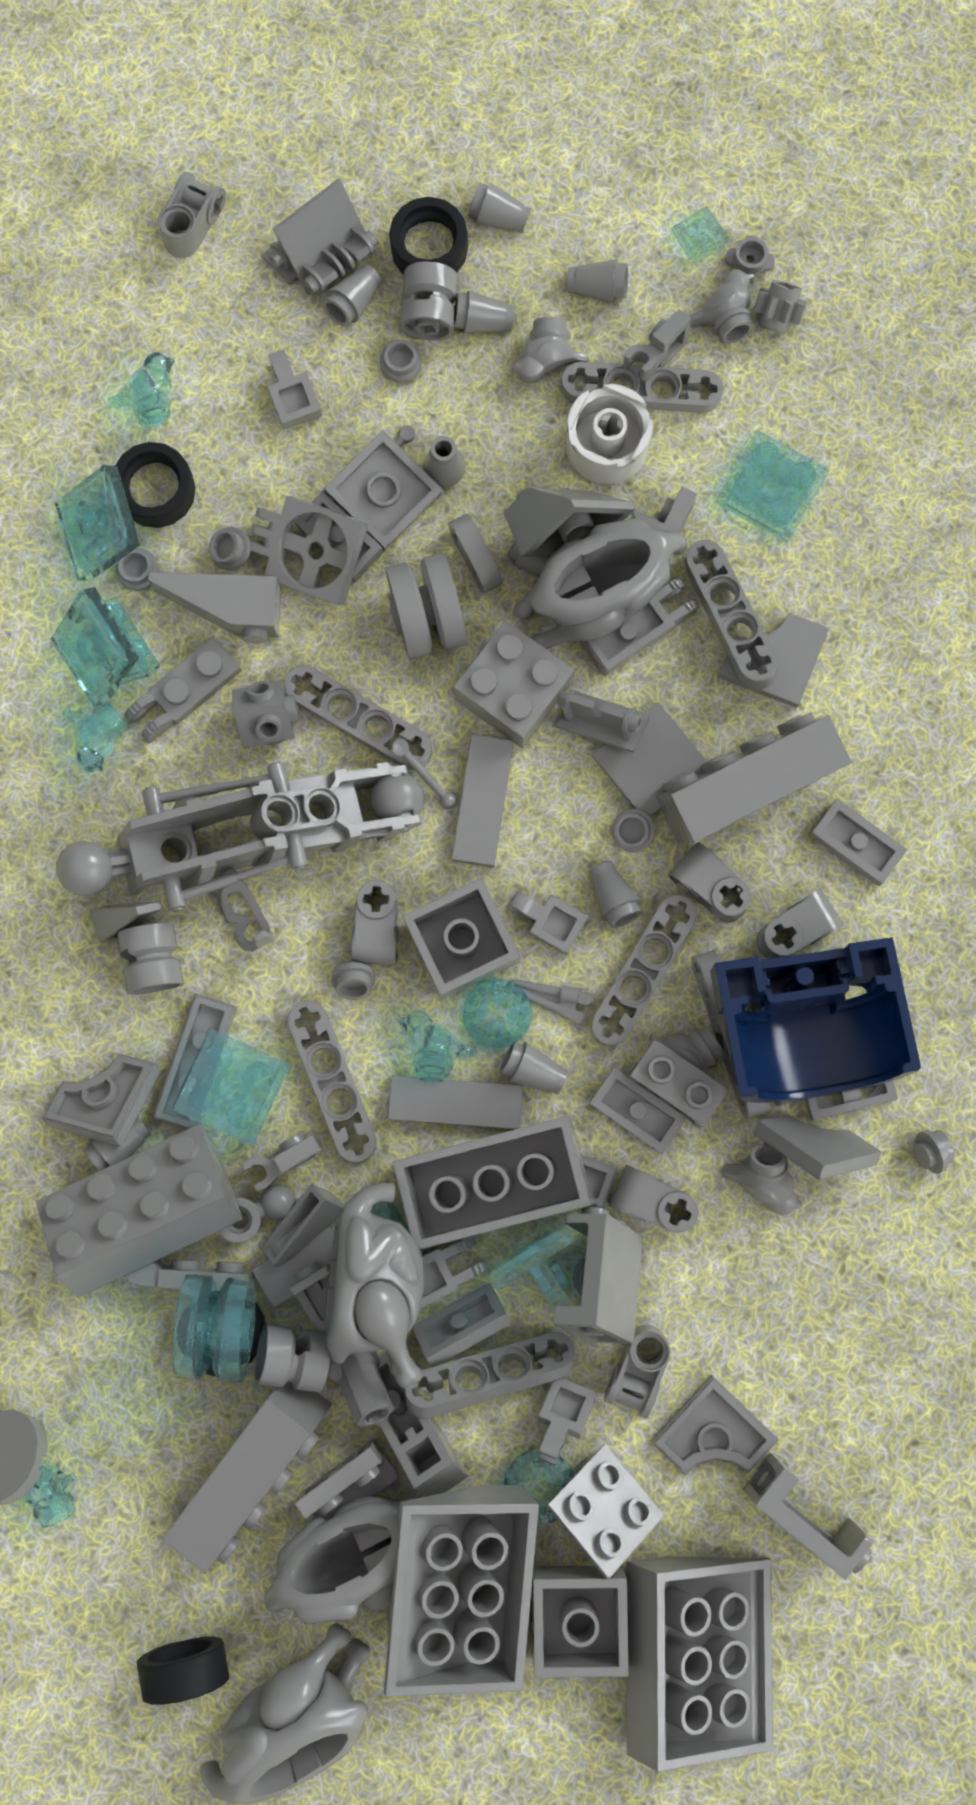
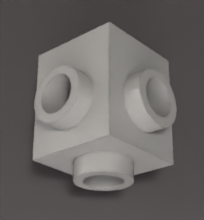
M282 680L273 682L259 681L249 687L232 690L233 715L244 749L264 744L276 745L284 740L294 738L293 721L300 720L294 694L286 695Z

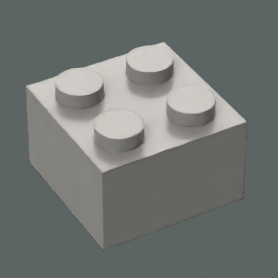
M505 620L454 686V698L504 736L514 740V743L523 749L558 703L560 694L563 691L566 692L573 683L575 669Z
M482 878L402 915L405 925L442 1000L520 963L521 956Z
M623 1565L609 1579H606L596 1566H533L534 1677H629L627 1577Z

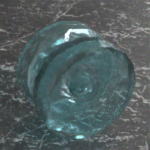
M185 1275L178 1297L173 1332L172 1361L173 1372L176 1378L200 1380L208 1371L212 1359V1369L218 1381L242 1383L245 1380L255 1332L256 1297L253 1278L228 1277L222 1284L218 1296L217 1285L212 1275Z

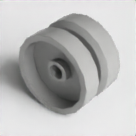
M445 553L422 558L420 569L424 586L418 587L413 568L406 562L385 567L391 595H388L393 619L397 633L402 634L409 660L430 655L432 650L430 626L435 627L439 643L446 650L467 645L462 612Z

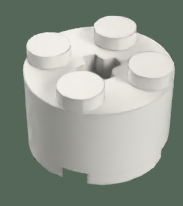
M607 384L591 392L588 390L576 399L569 412L565 443L568 461L581 476L595 483L616 485L625 482L639 471L646 460L653 430L652 418L643 398L628 387L618 384Z

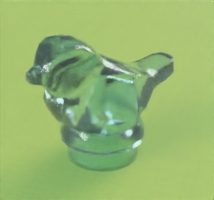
M158 352L149 354L144 361L143 367L130 377L122 391L107 399L109 407H132L133 414L143 426H157L167 421L171 416V401L168 394L172 389V381L169 373L175 362L174 358L166 357Z
M108 701L100 707L95 706L92 713L79 714L66 708L62 714L74 724L78 745L76 754L78 765L83 771L88 773L102 771L104 759L110 757L114 752V741L123 737L122 733L129 728L128 724Z
M413 1011L407 1017L399 1020V1023L408 1034V1049L414 1054L412 1063L415 1067V1076L422 1081L428 1083L444 1082L449 1078L450 1071L453 1070V1060L473 1058L477 1055L476 1046L461 1043L445 1027L433 1022L425 1011Z
M40 1463L39 1468L43 1470L38 1481L21 1499L33 1507V1517L39 1520L41 1527L47 1528L63 1522L76 1512L73 1504L75 1497L69 1491V1485L77 1478L74 1473L66 1475L54 1465Z

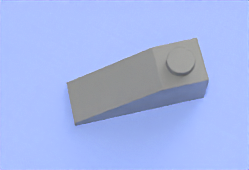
M149 572L148 581L156 593L232 634L242 636V640L246 642L265 643L268 641V637H279L281 586L277 576Z
M387 1353L379 1357L380 1365L377 1368L395 1410L389 1414L388 1419L379 1423L413 1488L418 1493L426 1497L447 1492L469 1476L434 1417L423 1419L409 1412L405 1402V1388L400 1387L396 1382V1378L390 1373V1360Z

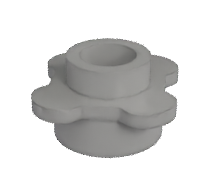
M748 236L741 240L736 249L731 248L727 251L725 257L728 265L734 266L735 269L742 270L746 274H753L754 279L751 283L755 281L756 276L762 271H770L775 263L774 256L769 254L767 245L756 236ZM752 257L754 261L748 262L746 258Z

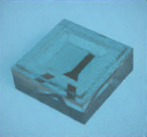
M707 206L672 227V234L694 264L725 246L729 241L728 235Z

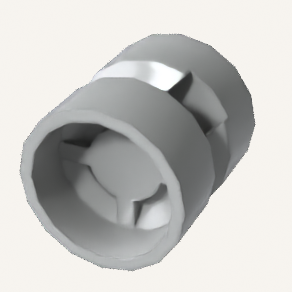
M423 261L413 263L405 269L403 296L406 300L402 303L400 328L406 336L413 339L442 341L452 336L455 323V306L453 303L457 296L458 282L457 272L453 268L442 263Z
M145 924L127 928L117 933L120 956L129 961V965L123 970L127 994H147L177 988L184 984L180 960L172 957V952L178 948L174 924Z
M264 1325L259 1337L255 1359V1384L283 1388L287 1382H291L295 1390L321 1392L327 1379L330 1363V1353L326 1345V1332L303 1329L298 1335H294L290 1327Z

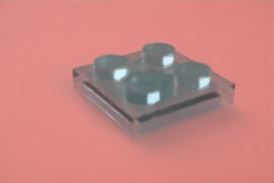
M757 430L718 495L715 504L788 543L830 469Z
M102 465L55 502L78 581H88L96 578L140 546L117 466Z
M208 1028L171 1110L254 1146L291 1065Z

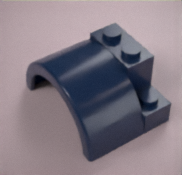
M893 937L849 943L845 948L766 960H760V957L718 962L714 963L710 970L718 1015L723 1014L738 1094L743 1101L772 1103L830 1096L888 1083L911 1075L921 1069ZM849 986H860L867 992L847 1000L845 994L849 991ZM749 1003H751L752 1012L745 1011Z

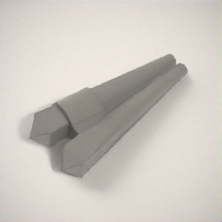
M518 979L512 980L513 986L510 987L509 992L579 1025L588 1022L585 1012L576 1010L577 1003L587 1006L595 1000L590 993L582 992L579 988L562 985V988Z

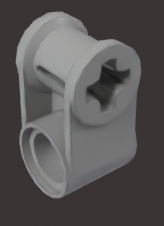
M184 172L179 177L171 197L158 218L159 228L168 253L178 258H187L195 254L225 205V189L219 186L211 188L200 183L189 172ZM178 230H186L185 232L180 234L174 233Z
M699 842L689 850L668 874L669 878L676 885L680 882L689 890L686 893L688 896L699 901L713 915L723 921L738 920L744 915L751 903V892L748 885L727 868L718 856ZM723 891L729 895L735 891L739 895L736 903L740 907L733 904L728 906V908L722 906L721 902L724 896L721 892Z
M370 880L358 890L355 924L352 934V961L365 964H397L396 942L399 939V929L397 926L398 898L392 887L385 881ZM377 890H381L384 898L389 899L388 904L380 906V912H374L373 907L366 903L367 898H373Z
M820 888L766 924L758 933L757 947L759 952L768 959L791 956L805 946L818 942L844 924ZM784 932L788 939L783 944L776 946L772 938L776 936V933L781 934Z
M629 1165L625 1166L609 1204L610 1207L644 1222L647 1220L677 1233L687 1231L693 1227L698 1217L697 1204L691 1196L662 1183L663 1180ZM678 1199L685 1200L683 1208L689 1212L686 1219L678 1218L676 1223L669 1222L671 1215L665 1210L668 1203L676 1204Z
M650 1325L639 1326L635 1329L634 1344H626L621 1359L615 1366L607 1386L604 1402L609 1404L613 1401L619 1402L638 1410L639 1416L647 1419L657 1398L660 1381L671 1353L669 1343L661 1330ZM651 1337L660 1341V1351L655 1357L645 1359L636 1353L637 1345L644 1338Z

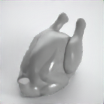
M639 518L595 525L588 537L568 541L550 556L544 564L535 586L514 606L513 614L520 619H529L533 612L536 611L537 614L550 617L559 626L530 637L546 649L567 642L589 641L605 637L621 626L626 616V609L629 611L641 610L671 578L668 560L673 554L682 555L686 551L687 539L678 532L651 529L646 522Z
M378 1183L363 1187L346 1202L336 1222L326 1297V1345L333 1362L338 1364L345 1363L347 1356L350 1354L369 1353L384 1349L390 1360V1373L396 1378V1382L400 1387L406 1388L412 1383H417L422 1378L421 1369L415 1365L414 1360L409 1355L406 1347L407 1333L416 1323L424 1289L423 1257L416 1240L401 1223L371 1213L374 1204L378 1202L393 1203L395 1197V1184Z
M379 1496L359 1497L339 1506L329 1520L325 1521L323 1518L311 1519L278 1552V1572L273 1584L264 1596L266 1609L272 1613H279L284 1609L293 1610L296 1617L304 1624L353 1619L359 1611L360 1604L370 1610H383L391 1607L400 1502L412 1499L402 1500Z
M335 1623L329 1627L326 1638L309 1656L279 1670L262 1686L254 1688L235 1709L222 1730L223 1749L228 1754L222 1765V1774L219 1763L214 1760L208 1761L200 1767L202 1782L214 1798L233 1804L266 1801L313 1778L342 1759L358 1739L368 1716V1708L364 1702L353 1700L351 1688L361 1664L370 1656V1647L367 1644H363L359 1639L354 1638L351 1640L352 1635L349 1630ZM347 1646L345 1659L336 1675L326 1670V1666L340 1649Z

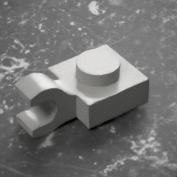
M678 309L667 321L664 319L660 320L650 333L649 341L651 343L630 347L625 353L623 366L629 368L634 362H643L644 365L641 368L640 379L646 381L651 378L657 367H664L687 344L692 318Z
M284 349L269 354L271 366L278 382L268 385L267 388L283 430L322 416L321 408L307 372L294 376Z
M519 890L508 909L535 922L528 934L565 955L568 954L589 917L553 895H550L545 905Z
M300 1132L279 1145L282 1153L273 1159L265 1156L249 1158L243 1164L245 1170H249L258 1164L262 1165L266 1170L264 1180L254 1185L256 1190L270 1187L278 1177L324 1151L316 1135H310L305 1138L303 1133Z
M564 1378L552 1382L538 1416V1422L549 1426L539 1449V1460L555 1466L567 1434L578 1439L581 1438L597 1398V1392Z

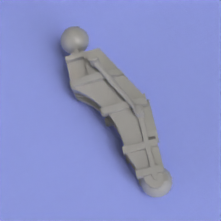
M274 762L267 767L268 774L218 784H206L160 793L158 787L150 786L142 791L147 816L130 820L117 837L120 850L107 852L95 842L78 841L68 845L60 852L56 861V874L65 889L79 896H91L99 893L109 884L111 877L126 875L130 896L140 894L145 886L163 883L169 911L177 912L186 907V900L227 887L287 864H290L292 870H303L308 866L306 852L332 848V852L346 850L356 842L377 838L378 842L392 839L399 833L408 832L410 829L421 824L419 815L424 805V791L419 781L409 774L407 765L393 766V764L389 765V762L377 763L371 768L351 771L343 768L333 770L330 774L292 780L287 778L284 763ZM248 787L245 790L201 801V796ZM373 788L370 805L379 819L363 822L356 791ZM175 802L173 809L164 811V803ZM309 804L319 806L324 813V819L314 817L309 810ZM267 810L277 812L283 820V826L272 824L267 817ZM252 815L250 827L259 841L198 856L193 831L238 816ZM169 846L174 848L179 855V862L167 861L161 853V847ZM252 865H253V867H251V868H249V869H246V870H243V871H240V872H234V873H231V874H228V875H225V876H222V877L213 879V877L219 876L221 873H223V872H225V871H227V870H229V869H231V868H233L234 870H238V869H242V868L249 867V866H252Z

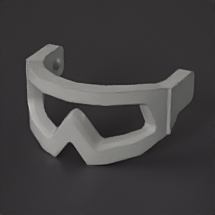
M231 868L221 873L219 877L234 873L236 871L233 868ZM243 880L218 889V903L227 923L238 924L234 931V939L244 951L254 952L273 941V933ZM241 892L262 930L252 937L253 941H249L243 934L249 925L250 917L231 912L226 897L228 894Z

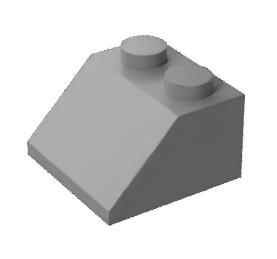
M532 486L522 490L517 495L516 500L503 513L522 557H550L566 542L588 537L595 525L624 520L635 510V507L630 501L593 491L570 490L569 488L546 489Z

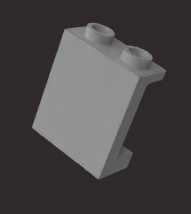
M585 1207L582 1208V1214H566L565 1224L587 1236L581 1306H555L554 1325L592 1343L634 1344L643 1236L627 1227L628 1223L626 1221L609 1216V1211L603 1208Z
M770 1453L743 1488L755 1506L845 1580L851 1572L856 1574L861 1571L871 1557L872 1551L869 1548L874 1541L850 1518L846 1520L834 1537H829L784 1500L799 1479L784 1463Z

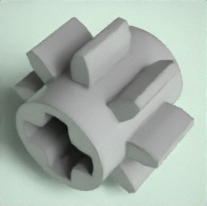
M772 280L769 290L761 287L753 309L754 312L761 313L759 324L779 332H788L791 323L800 325L807 301L799 299L802 289L794 284L780 280Z

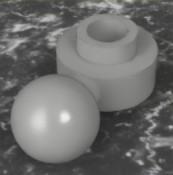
M277 1184L268 1187L263 1192L261 1200L256 1203L244 1197H236L239 1209L247 1215L248 1222L243 1228H236L230 1225L220 1230L219 1233L228 1241L235 1243L250 1240L258 1232L262 1219L268 1217L273 1220H283L296 1204L294 1193L287 1186Z

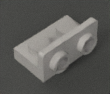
M659 1041L651 1043L641 1060L635 1064L628 1075L629 1078L686 1116L689 1121L698 1127L706 1126L728 1092L725 1086Z
M372 1439L301 1492L295 1505L305 1519L313 1514L315 1518H323L326 1521L331 1519L334 1511L345 1502L359 1497L376 1496L397 1480L398 1472L376 1440Z

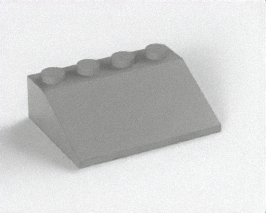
M477 1485L400 1502L384 1694L386 1697L523 1691L539 1503L523 1485Z
M661 1557L626 1562L629 1677H627V1755L651 1769L661 1772L773 1751L771 1559Z

